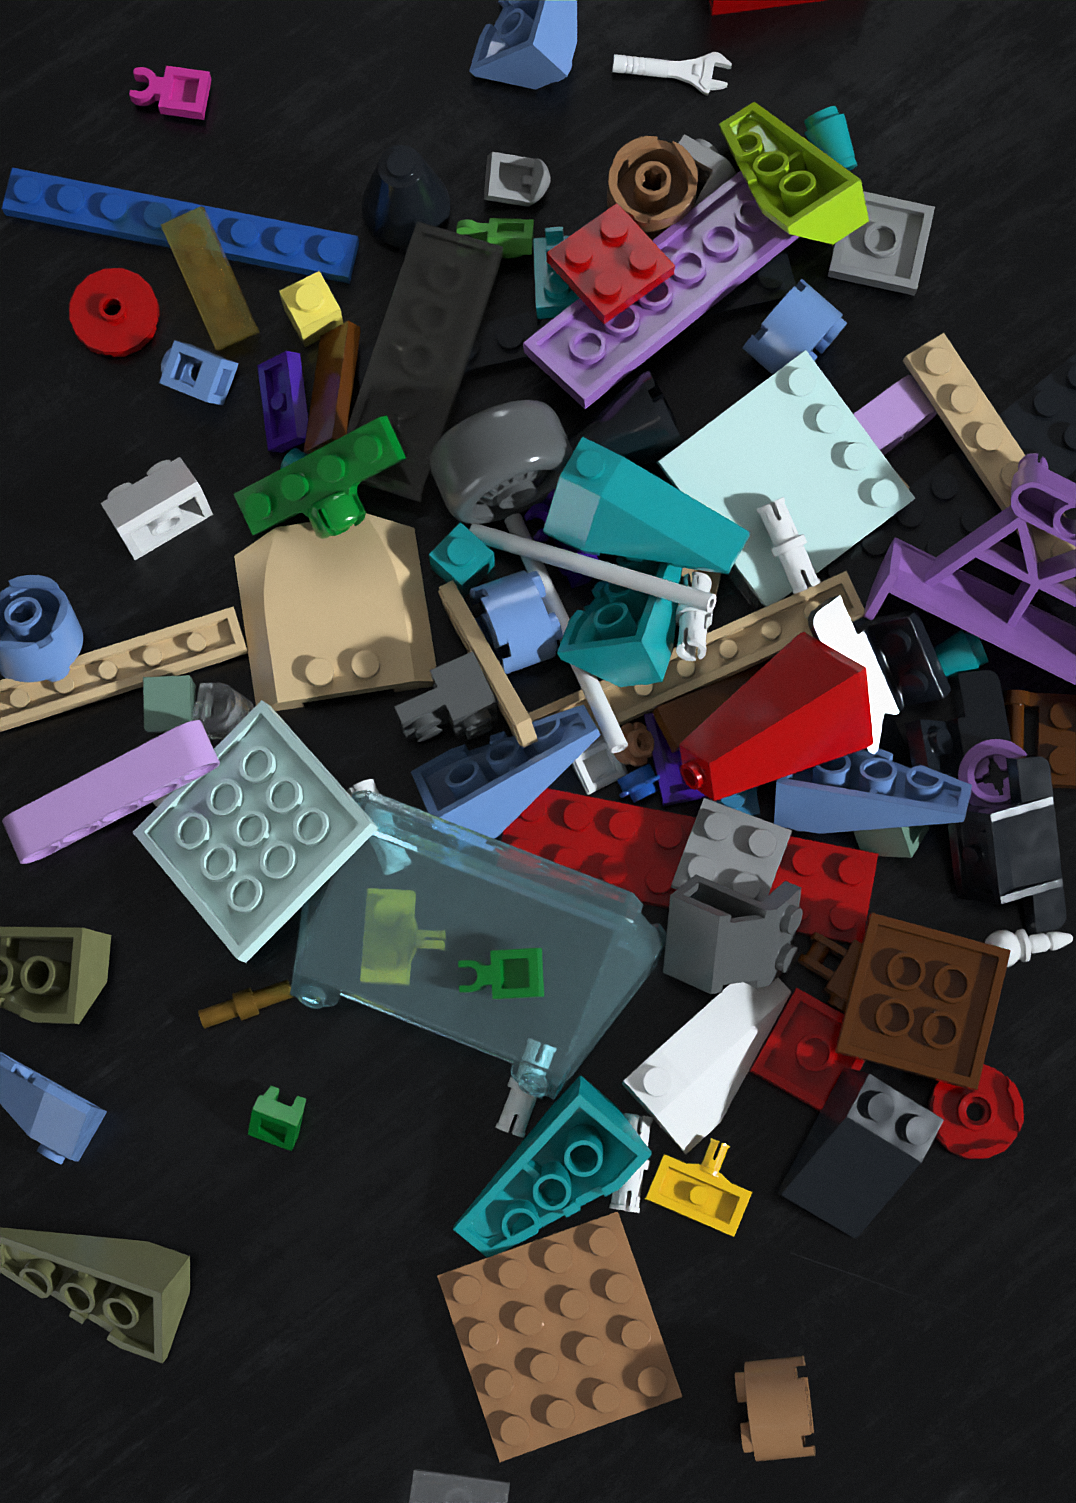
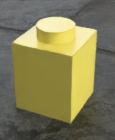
M320 271L279 291L284 311L304 347L320 340L321 335L343 324L341 309Z

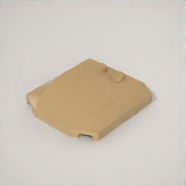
M366 513L365 519L359 525L354 526L353 524L346 532L321 539L316 536L310 522L274 528L234 556L256 705L262 700L270 705L274 711L304 707L303 703L388 689L400 692L433 686L434 682L431 678L430 670L436 668L415 529L413 527Z

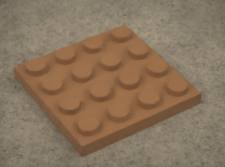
M618 1212L437 1275L499 1462L682 1397Z

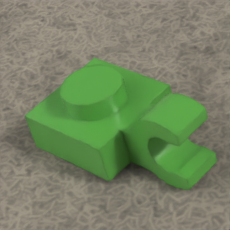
M490 218L489 223H477L469 219L460 220L457 223V234L470 235L474 240L471 243H458L457 256L472 258L478 255L483 248H487V253L498 254L503 258H518L522 255H532L534 219Z

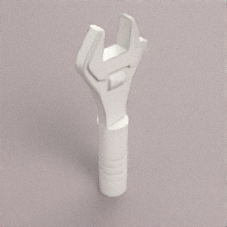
M712 52L696 59L684 61L614 54L612 72L676 78L693 85L702 94L708 96L710 90H721L727 88L728 85L727 82L712 79L714 66L731 69L732 63L718 52Z

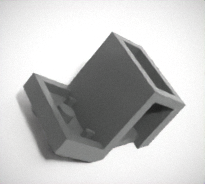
M697 874L670 895L663 973L709 994L722 993L723 985L744 982L755 988L769 986L783 972H789L796 961L798 949L794 946L796 930L801 923L803 915L802 909L799 908L802 888L784 881L760 902Z

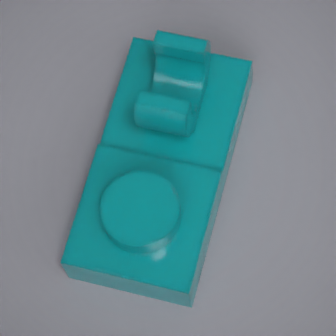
M563 227L545 228V238H533L537 319L555 318L579 299L575 292L546 262L547 252L569 237L564 236Z

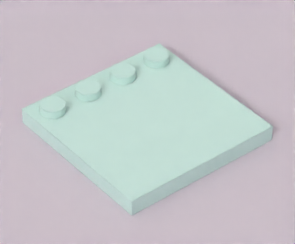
M806 350L657 462L675 488L750 532V536L733 566L764 607L782 600L793 591L779 557H773L770 548L774 547L756 509L784 497L785 504L798 534H804L806 538L805 550L815 572L818 573L915 499Z
M262 700L214 748L220 765L211 772L172 791L133 831V834L236 959L245 963L378 829V826L274 709Z

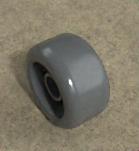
M517 400L485 409L448 430L433 447L430 454V468L449 512L457 520L464 523L484 524L506 519L512 514L522 513L533 505L542 503L553 489H556L559 477L573 454V449L557 414L549 405L537 400Z

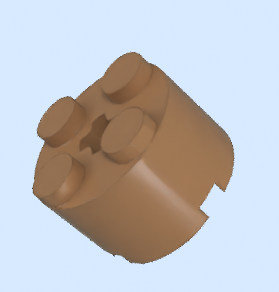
M644 136L628 142L617 152L609 170L607 186L608 209L617 203L651 240H654L671 225L683 219L694 208L698 187V171L693 157L682 145L674 141L670 143L658 140L656 136Z
M804 1356L746 1361L744 1372H735L738 1403L747 1402L749 1418L748 1422L740 1423L744 1453L754 1452L756 1462L815 1456V1445L805 1446V1435L814 1433L808 1377L798 1378L796 1369L798 1366H806Z

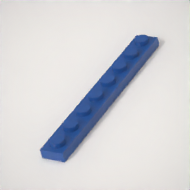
M13 167L2 205V210L7 216L308 276L320 271L324 279L349 284L359 246V238L356 235Z

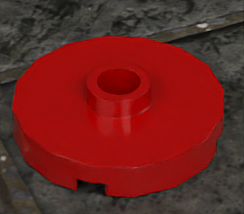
M105 268L88 275L76 287L70 300L69 319L78 340L90 351L97 354L112 355V357H125L141 350L153 338L157 329L156 325L158 323L160 306L151 285L139 274L124 268ZM111 305H119L121 307L120 311L115 315L106 314L107 308Z
M983 1064L977 1090L973 1091L938 1081L934 1085L928 1101V1110L944 1119L935 1138L949 1152L965 1159H987L1004 1152L1016 1139L1024 1122L1023 1100L1016 1085L1000 1071ZM971 1103L979 1105L982 1109V1116L978 1121H973L967 1116L966 1110Z

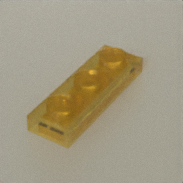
M200 206L161 224L215 349H224L259 333L205 208Z

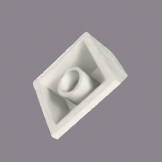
M180 457L172 462L164 460L155 464L148 470V476L133 485L131 483L119 485L108 494V499L101 503L134 560L213 515L202 488Z

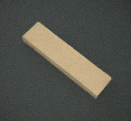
M452 580L440 586L438 593L445 612L467 652H474L494 695L497 706L519 745L525 748L537 742L538 738L529 714L454 581Z

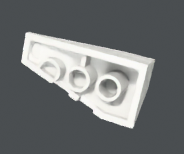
M779 978L775 979L769 986L755 988L744 982L729 984L722 993H719L623 1081L622 1085L685 1155L722 1121L788 1000L791 991Z

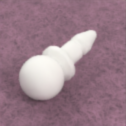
M1024 929L1017 930L1015 934L1007 930H998L990 934L985 943L1011 950L1007 965L1009 967L1015 964L1018 959L1022 962L1029 961L1031 953L1046 952L1048 949L1051 951L1058 950L1071 943L1073 936L1069 933L1056 931L1028 936Z

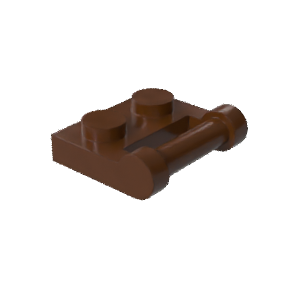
M1025 690L1002 691L1011 742L1024 750V709L1036 710L1035 754L1049 762L1052 788L1076 789V695L1033 693Z

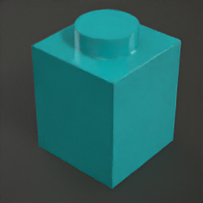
M461 522L429 554L431 569L446 583L453 580L463 598L469 594L471 588L476 587L495 567L494 552Z

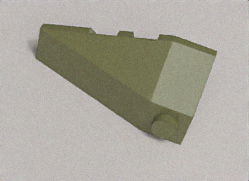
M0 927V1008L35 1023L80 1024L107 983L111 935L86 928Z
M0 1227V1273L40 1298H47L49 1295L55 1297L72 1309L69 1316L79 1323L83 1324L88 1318L110 1332L106 1340L119 1348L162 1364L168 1357L190 1294V1256L148 1241Z

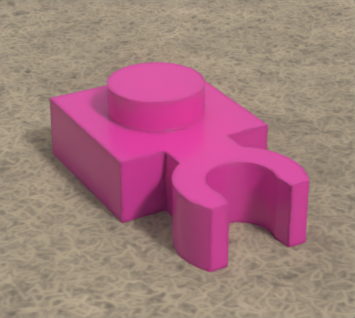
M166 66L164 77H158L148 68L138 67L134 69L135 80L146 82L149 86L143 91L130 90L129 96L132 103L139 106H148L155 101H159L158 107L161 114L204 120L212 80L210 72Z

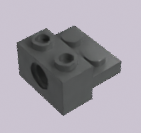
M473 651L430 670L431 678L434 682L433 689L394 706L399 726L406 741L416 738L418 742L429 740L443 732L441 726L449 723L456 739L466 735L467 739L471 740L493 729L491 723L498 721L496 700Z

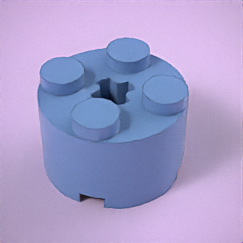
M801 279L796 287L794 286L761 323V329L755 336L752 335L742 349L773 375L805 350L815 361L818 356L812 351L816 349L822 354L846 326L847 322L841 318L843 314Z
M522 570L470 589L471 606L480 603L482 612L480 617L475 618L499 663H501L505 674L555 657L558 650L557 640L563 638V633L554 612L547 613L542 597L546 596L545 587L537 571L527 573Z
M24 575L9 580L10 586L0 592L1 675L7 679L19 682H39L44 680L56 682L68 675L70 665L78 657L83 645L82 628L67 595L59 588L55 581L45 576Z

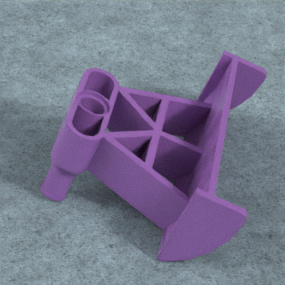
M1030 453L1023 456L1019 461L1018 471L1013 476L1011 482V505L939 556L934 557L894 537L872 585L863 617L872 621L888 593H891L1076 685V627L1029 604L1038 589L1076 607V579L1073 578L1076 577V549L1039 562L1031 527L1032 524L1076 546V519H1068L1063 515L1066 510L1076 508V483L1048 470V462L1043 456L1039 463L1038 454ZM1018 529L1023 553L1000 542V540ZM976 557L1022 580L1015 594L1011 595L959 568Z

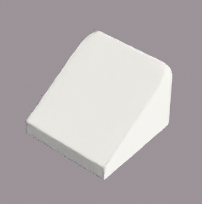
M603 734L571 764L587 795L628 774L625 765L616 759L614 753H611Z

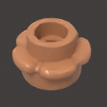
M640 722L624 724L621 730L628 746L623 751L614 753V756L623 764H631L634 767L644 766L647 764V758L652 757L654 749L653 736L647 730V727Z

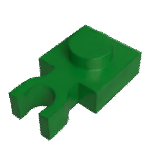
M542 948L490 950L491 965H485L483 962L476 960L458 961V968L472 967L477 972V980L474 984L459 985V992L461 993L479 992L484 990L486 986L492 985V999L544 997Z

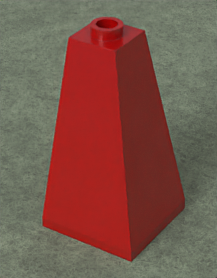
M805 632L800 633L679 744L682 760L680 771L685 783L691 789H697L713 801H717L873 745L867 667Z

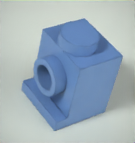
M174 340L172 348L163 357L161 363L162 376L159 383L202 401L224 406L239 363L193 345ZM199 366H201L198 376L196 378V370Z

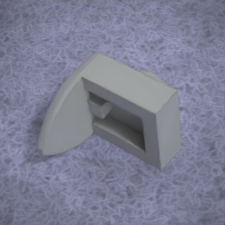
M685 134L683 135L678 144L682 145L693 157L698 171V181L705 185L694 205L695 207L736 175V172L731 163L725 157L718 154L717 149L712 144L703 139L694 140Z
M491 152L487 156L483 199L530 207L542 198L550 185L551 177L548 167L538 158L532 159Z

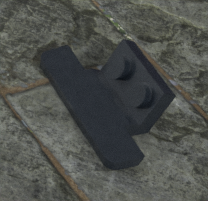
M841 595L828 598L809 614L808 626L814 638L867 667L874 744L863 750L875 754L880 748L892 753L893 761L897 763L910 755L893 716L898 714L905 706L944 699L951 691L950 685L917 608L876 617L855 629Z
M981 670L958 673L965 717L949 721L919 719L905 723L912 768L923 765L958 779L961 761L973 746L990 739H1003L1011 742L1001 683L995 672ZM994 758L989 759L991 764L989 767L990 774L983 777V780L977 781L976 784L984 782V784L992 783L1000 796L1003 795V780L1008 778V771H1001L998 765H995Z
M1032 754L1006 758L1011 797L1010 803L1002 804L996 808L968 805L964 822L948 823L956 898L995 904H1004L1022 898L1027 935L1045 934L1057 930L1063 926L1066 920L1050 765L1045 758Z

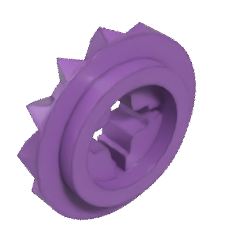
M1003 739L985 740L973 746L963 757L958 771V780L972 785L969 803L972 806L991 808L1010 803L1008 778L1003 780V795L1000 796L992 783L984 784V782L976 784V782L983 780V777L990 774L989 767L991 764L989 759L994 758L995 765H998L1001 771H1008L1006 758L1027 755L1026 752L1015 743Z

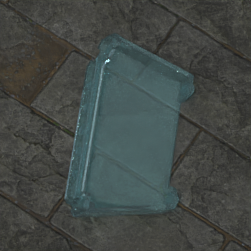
M368 789L353 792L352 798L378 826V829L301 907L290 995L297 997L303 1005L313 1009L335 1006L340 996L361 1003L513 1064L511 1075L522 1091L536 1097L547 1096L555 1099L650 973L656 968L666 943V931L659 923L650 924L641 914L643 904L632 892ZM542 948L544 997L492 999V985L486 986L484 990L479 992H459V985H472L475 983L477 972L472 967L458 968V961L476 960L483 962L485 965H491L490 950Z

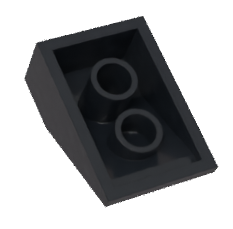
M844 1067L777 1193L848 1236L857 1239L922 1163L944 1119L873 1075Z

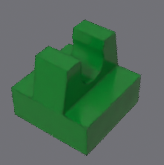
M270 1086L263 1096H258L252 1109L248 1135L292 1151L299 1136L306 1099L297 1096L292 1106L285 1105L277 1101L280 1089Z

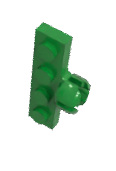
M383 416L236 492L234 496L252 535L260 534L299 513H303L308 517L317 537L321 539L329 538L330 536H336L348 531L350 526L353 524L357 526L365 519L366 512L358 497L357 486L363 480L406 459V456L388 417Z

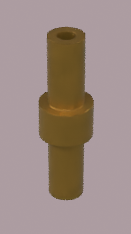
M288 980L253 992L251 988H247L233 993V999L199 1010L198 1014L203 1028L238 1016L241 1020L258 1015V1009L292 998L293 993Z

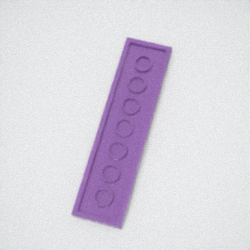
M739 171L691 209L683 219L671 225L652 240L675 265L674 275L606 324H603L579 298L523 342L524 353L576 402L586 409L799 238V236L788 234L762 214L742 172Z

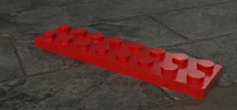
M546 788L503 831L495 874L669 909L670 895L677 890L671 888V884L696 817ZM790 836L769 895L784 881L802 888L799 908L802 909L803 915L796 934L811 937L814 932H817L834 942L850 945L856 939L862 943L878 853Z

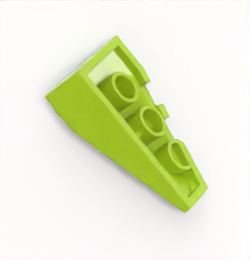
M756 102L751 103L719 124L720 131L762 214L788 234L835 244L869 222L861 179Z

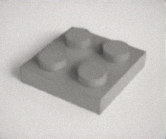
M863 191L869 222L835 243L827 277L915 296L935 207Z
M704 798L671 888L679 889L697 874L761 902L769 895L792 830Z

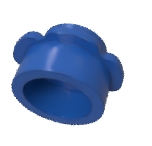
M647 764L619 778L617 782L623 792L619 796L624 798L630 795L633 803L657 792L658 789L654 782L659 780V774L655 775L651 765Z

